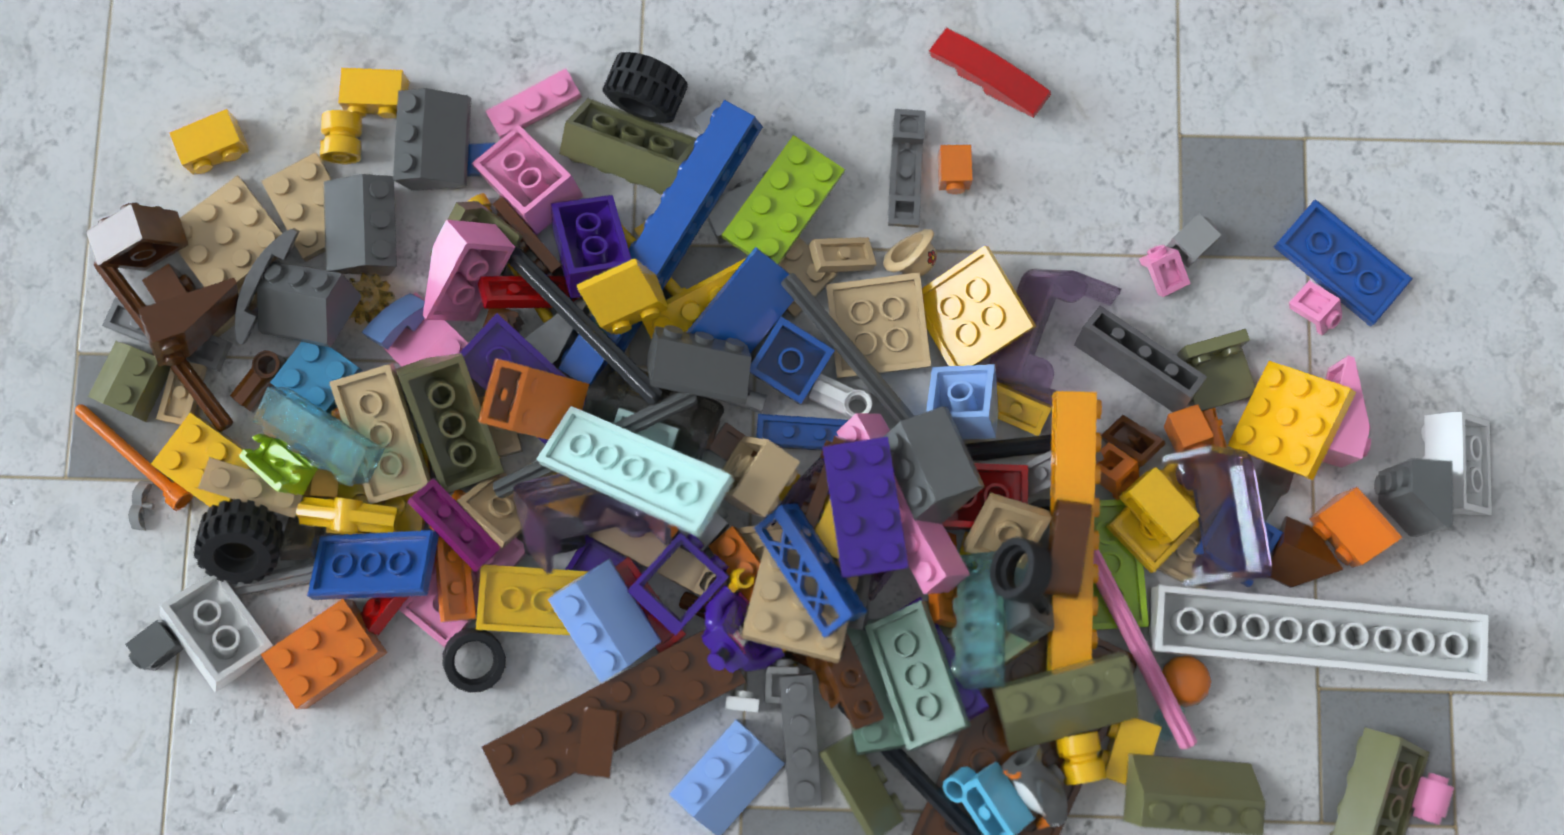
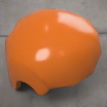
M1180 656L1172 658L1164 665L1162 673L1179 706L1199 705L1208 696L1211 678L1207 667L1201 661L1191 656Z

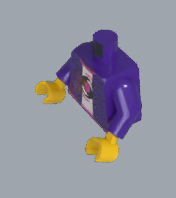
M744 568L733 570L730 574V584L728 586L724 585L706 605V629L702 635V641L711 651L707 658L708 663L716 670H723L724 668L729 672H734L739 668L746 672L763 670L785 656L783 653L786 651L785 649L741 638L750 603L740 591L736 594L734 593L739 588L750 587L754 582V576H749L742 584L740 583L739 576L744 572Z

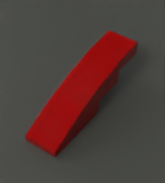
M947 27L929 49L932 58L955 68L958 76L982 87L984 94L1033 118L1052 95L1050 90L1022 70L978 43Z

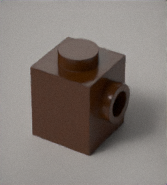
M169 263L142 280L155 303L196 290V286L187 274L182 275L178 269Z

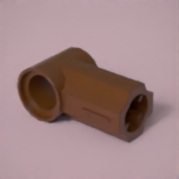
M264 350L259 352L252 360V368L230 396L238 404L254 413L275 387L270 382L287 359L272 351ZM275 360L276 367L272 373L268 374L267 365L270 361Z

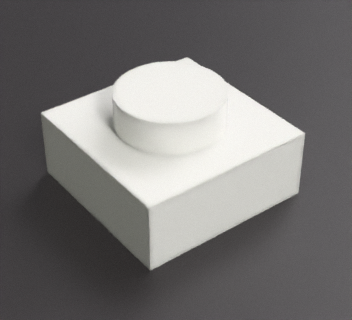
M735 690L734 696H727L725 709L759 712L760 699H753L754 692Z

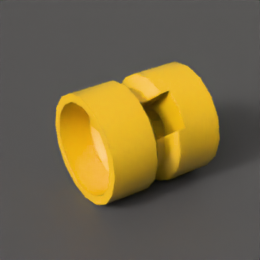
M330 110L322 113L321 133L325 135V139L320 141V158L336 164L359 162L361 160L362 142L357 138L362 135L361 115L346 110Z
M1098 731L1082 732L1055 740L1058 756L1065 760L1060 766L1061 772L1066 778L1063 781L1064 785L1088 783L1107 778L1104 760L1097 757V753L1101 750Z

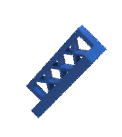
M797 503L780 505L754 527L824 638L832 635L847 622L858 620L868 612L847 579L842 578L840 568ZM776 520L783 529L781 542L773 540L767 531V528ZM788 548L796 550L800 555L799 569L792 568L787 562ZM806 576L814 577L817 581V596L809 595L805 590ZM824 604L832 605L839 615V618L830 625L827 624L822 616Z

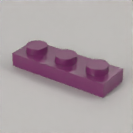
M434 478L408 500V504L475 572L501 549Z

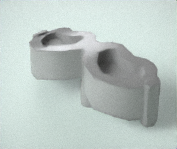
M139 481L132 491V505L128 513L132 529L146 531L144 509H154V503H146L148 493L152 485H154L153 482Z

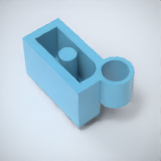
M997 761L981 770L978 774L969 767H961L944 781L943 789L946 796L953 802H962L983 835H1017L1034 819Z

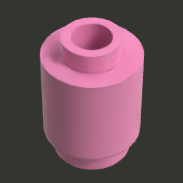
M1429 773L1428 778L1420 777L1412 807L1415 808L1414 817L1440 825L1441 819L1446 818L1454 787L1448 785V778Z

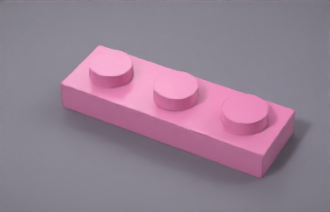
M565 68L486 110V113L500 139H502L518 125L524 129L582 97Z

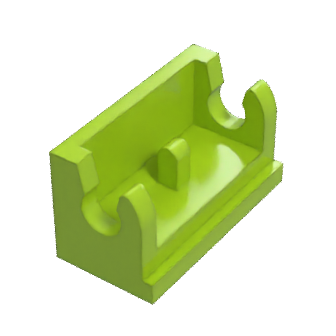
M275 433L273 436L266 434L254 435L252 438L256 442L261 443L260 447L256 450L243 449L239 458L277 492L303 495L318 467L280 434Z

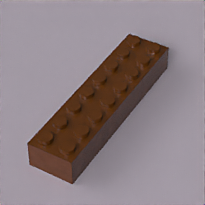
M704 629L482 746V749L511 807L577 773L585 707L620 711L615 753L747 683L741 669L729 672L726 668L716 670L709 665L707 658L711 651L702 641Z

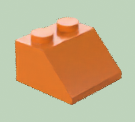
M1358 487L1337 494L1309 518L1314 524L1312 526L1313 530L1324 541L1328 540L1336 549L1334 551L1336 557L1343 564L1350 565L1351 567L1365 564L1402 538Z

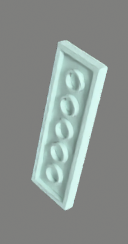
M570 406L536 459L544 467L698 537L703 533L734 481L728 473L573 406Z

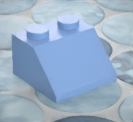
M995 364L932 367L926 412L942 406L948 407L962 439H996L998 398Z

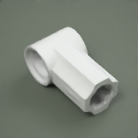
M821 373L809 395L810 400L845 416L848 420L856 414L848 406L852 400L858 399L864 402L866 409L862 413H870L872 407L871 398L865 391L850 388Z

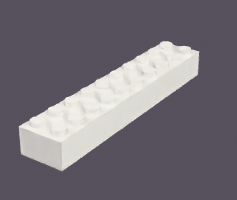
M1157 585L1151 587L1148 646L1154 653L1479 682L1487 681L1489 615Z

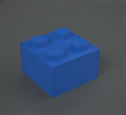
M780 317L751 363L750 374L801 405L835 350L785 318Z

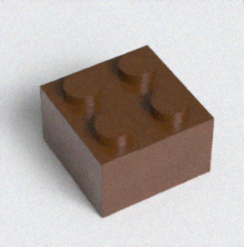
M136 202L121 206L120 211L112 216L100 219L96 226L86 231L97 266L146 271L189 245L178 211L163 209L161 206H143Z

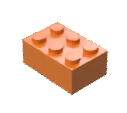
M341 599L265 651L261 656L295 709H307L387 654V651L376 634L367 630L361 617V612L355 602L349 599Z

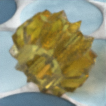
M361 273L359 282L354 278H349V282L362 296L349 317L354 318L355 323L358 325H362L365 321L369 324L382 310L390 305L389 301L395 299V294L388 291L391 285L386 280L381 281V277L378 274H373L369 279L366 273ZM373 297L371 301L363 302L364 298Z

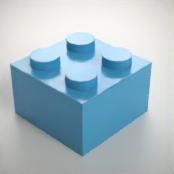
M301 342L270 383L318 418L331 425L330 412L337 405L329 382L364 371L330 347Z

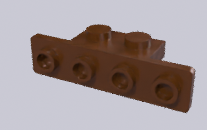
M847 631L838 663L806 655L809 668L815 671L820 682L819 691L822 698L828 701L831 709L843 705L854 730L880 722L884 718Z

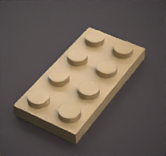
M387 364L329 382L369 504L419 491L431 478L394 364Z

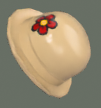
M924 229L916 232L891 247L884 258L883 265L885 269L891 272L900 271L902 274L920 272V276L928 273L937 260V252L931 243L934 236L933 230Z

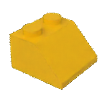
M635 258L577 284L581 296L599 326L610 334L625 333L632 328L631 325L640 321H652L660 316V312L669 309L656 274Z

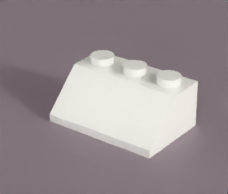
M1464 412L1424 415L1425 424L1421 430L1422 439L1425 442V456L1423 459L1453 461V514L1492 515L1490 421Z
M207 575L161 603L160 617L214 692H217L247 672L262 658L261 654L273 647V645L227 581L224 580L222 582L216 580V576Z

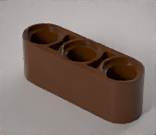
M1064 499L1056 500L1048 544V551L1053 562L1052 577L1044 595L1078 599L1092 516L1091 504Z

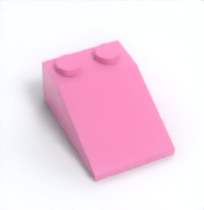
M520 125L515 127L472 163L500 197L502 196L536 235L552 223V203L579 200L583 197L572 175Z
M446 220L433 245L423 317L426 320H476L483 307L478 288L480 276H500L515 249V246L496 224Z
M416 292L413 294V295L417 296L418 298L424 300V299H423L422 297H420ZM424 318L415 331L406 327L390 348L385 350L402 367L425 358L459 354L468 342L445 320H426Z
M1347 356L1329 367L1325 380L1349 387L1356 392L1322 461L1340 468L1366 457L1371 446V439L1368 438L1370 431L1369 420L1355 357Z

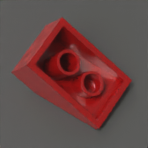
M974 463L985 487L942 523L945 530H971L990 493L1028 504V465Z

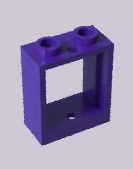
M680 532L627 590L631 596L675 636L729 578V575L725 572L729 567L717 555L714 554L711 558L701 550L705 545L691 533L686 536ZM683 545L712 571L717 578L686 613L679 618L649 591L645 585L678 548Z

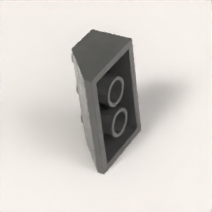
M429 88L398 91L393 180L412 191L467 186L471 112L470 96Z
M359 174L324 181L326 271L342 274L389 276L397 267L393 176Z
M272 262L257 285L258 330L266 335L331 348L362 296L342 273Z
M666 325L664 328L655 326L646 358L651 386L746 405L751 355L748 346L744 342L734 338H727L726 340L716 339L711 334L705 332L687 333L683 332L679 327Z
M942 406L902 420L884 436L888 437L893 472L914 520L942 524L985 487L948 407Z
M1412 458L1378 472L1374 482L1378 503L1410 537H1419L1453 527V461Z

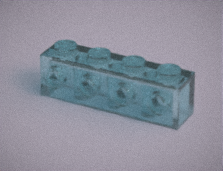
M267 387L252 420L263 428L262 432L275 439H281L287 443L286 447L290 451L306 455L312 459V465L322 470L331 471L336 475L335 479L347 486L369 483L385 450L377 443L288 387Z
M996 551L960 555L970 575L957 585V597L953 600V610L957 617L956 627L952 630V640L956 647V655L951 660V670L953 677L957 678L965 690L1004 686L1005 598L997 595L992 588L990 580V567Z

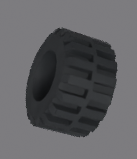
M620 52L614 60L602 91L614 105L635 117L655 123H671L674 121L682 103L688 83L675 69L658 59L641 53Z
M233 499L232 502L224 500L219 502V506L212 505L208 508V512H204L200 521L193 553L194 559H197V565L200 568L206 569L205 573L207 575L216 576V580L222 582L224 580L231 581L230 584H238V582L251 584L252 580H263L265 575L269 576L273 572L279 559L283 538V525L280 520H277V515L273 511L268 512V507L262 504L257 507L254 505L255 502L250 500L247 502H241L240 499Z

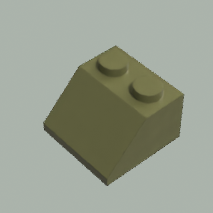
M115 341L88 397L146 422L168 378L170 367L167 365L159 367L153 355Z

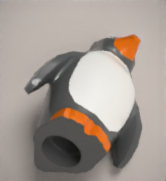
M1035 745L1015 753L1002 765V769L1005 775L1013 779L1015 788L1027 807L1040 814L1036 827L1040 830L1063 825L1067 820V799L1061 784L1066 778L1054 763L1047 767L1041 762L1042 749L1040 745Z

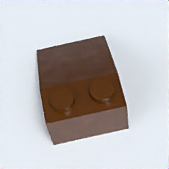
M235 278L138 309L145 335L159 367L163 365L174 366L183 362L185 358L190 357L236 313L239 294Z

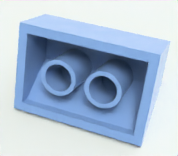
M610 559L562 587L548 599L600 683L631 665L661 642L660 637L636 599L627 592L629 588Z
M736 719L669 795L715 835H722L785 763Z

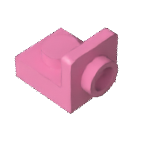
M1158 245L1147 251L1148 255L1139 259L1142 266L1148 267L1156 291L1161 297H1165L1191 284L1180 253L1176 249L1165 245Z
M1310 280L1289 302L1290 309L1314 323L1317 333L1322 336L1329 328L1334 329L1342 319L1340 298Z

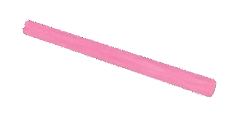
M1094 550V563L1098 564L1099 579L1098 583L1095 584L1176 742L1181 749H1188L1197 743V739L1100 550Z

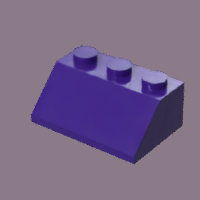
M613 195L551 204L552 230L570 299L582 297L577 284L632 260Z

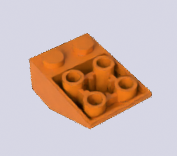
M495 358L478 422L549 440L570 406L579 410L583 409L589 384Z

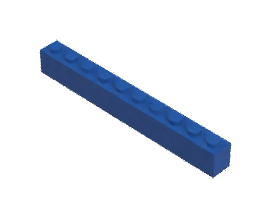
M726 100L713 111L710 117V124L705 132L697 137L692 153L679 166L676 179L671 187H668L663 192L661 203L655 213L647 218L642 234L629 247L631 259H637L655 273L662 290L763 128L754 115ZM593 314L590 316V319L623 352H625L643 323L640 321L631 325L632 328L625 333L610 334L599 326ZM579 334L572 347L564 352L561 359L562 363L558 368L577 381L588 383L589 388L598 393L614 370Z

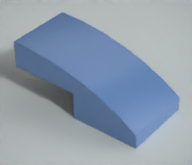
M411 293L401 297L382 310L365 327L362 333L368 339L388 350L406 327L415 331L424 320L423 310L425 301Z

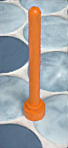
M83 404L76 406L75 414L163 491L165 503L174 511L181 510L191 501L193 495L176 482H171L87 406Z

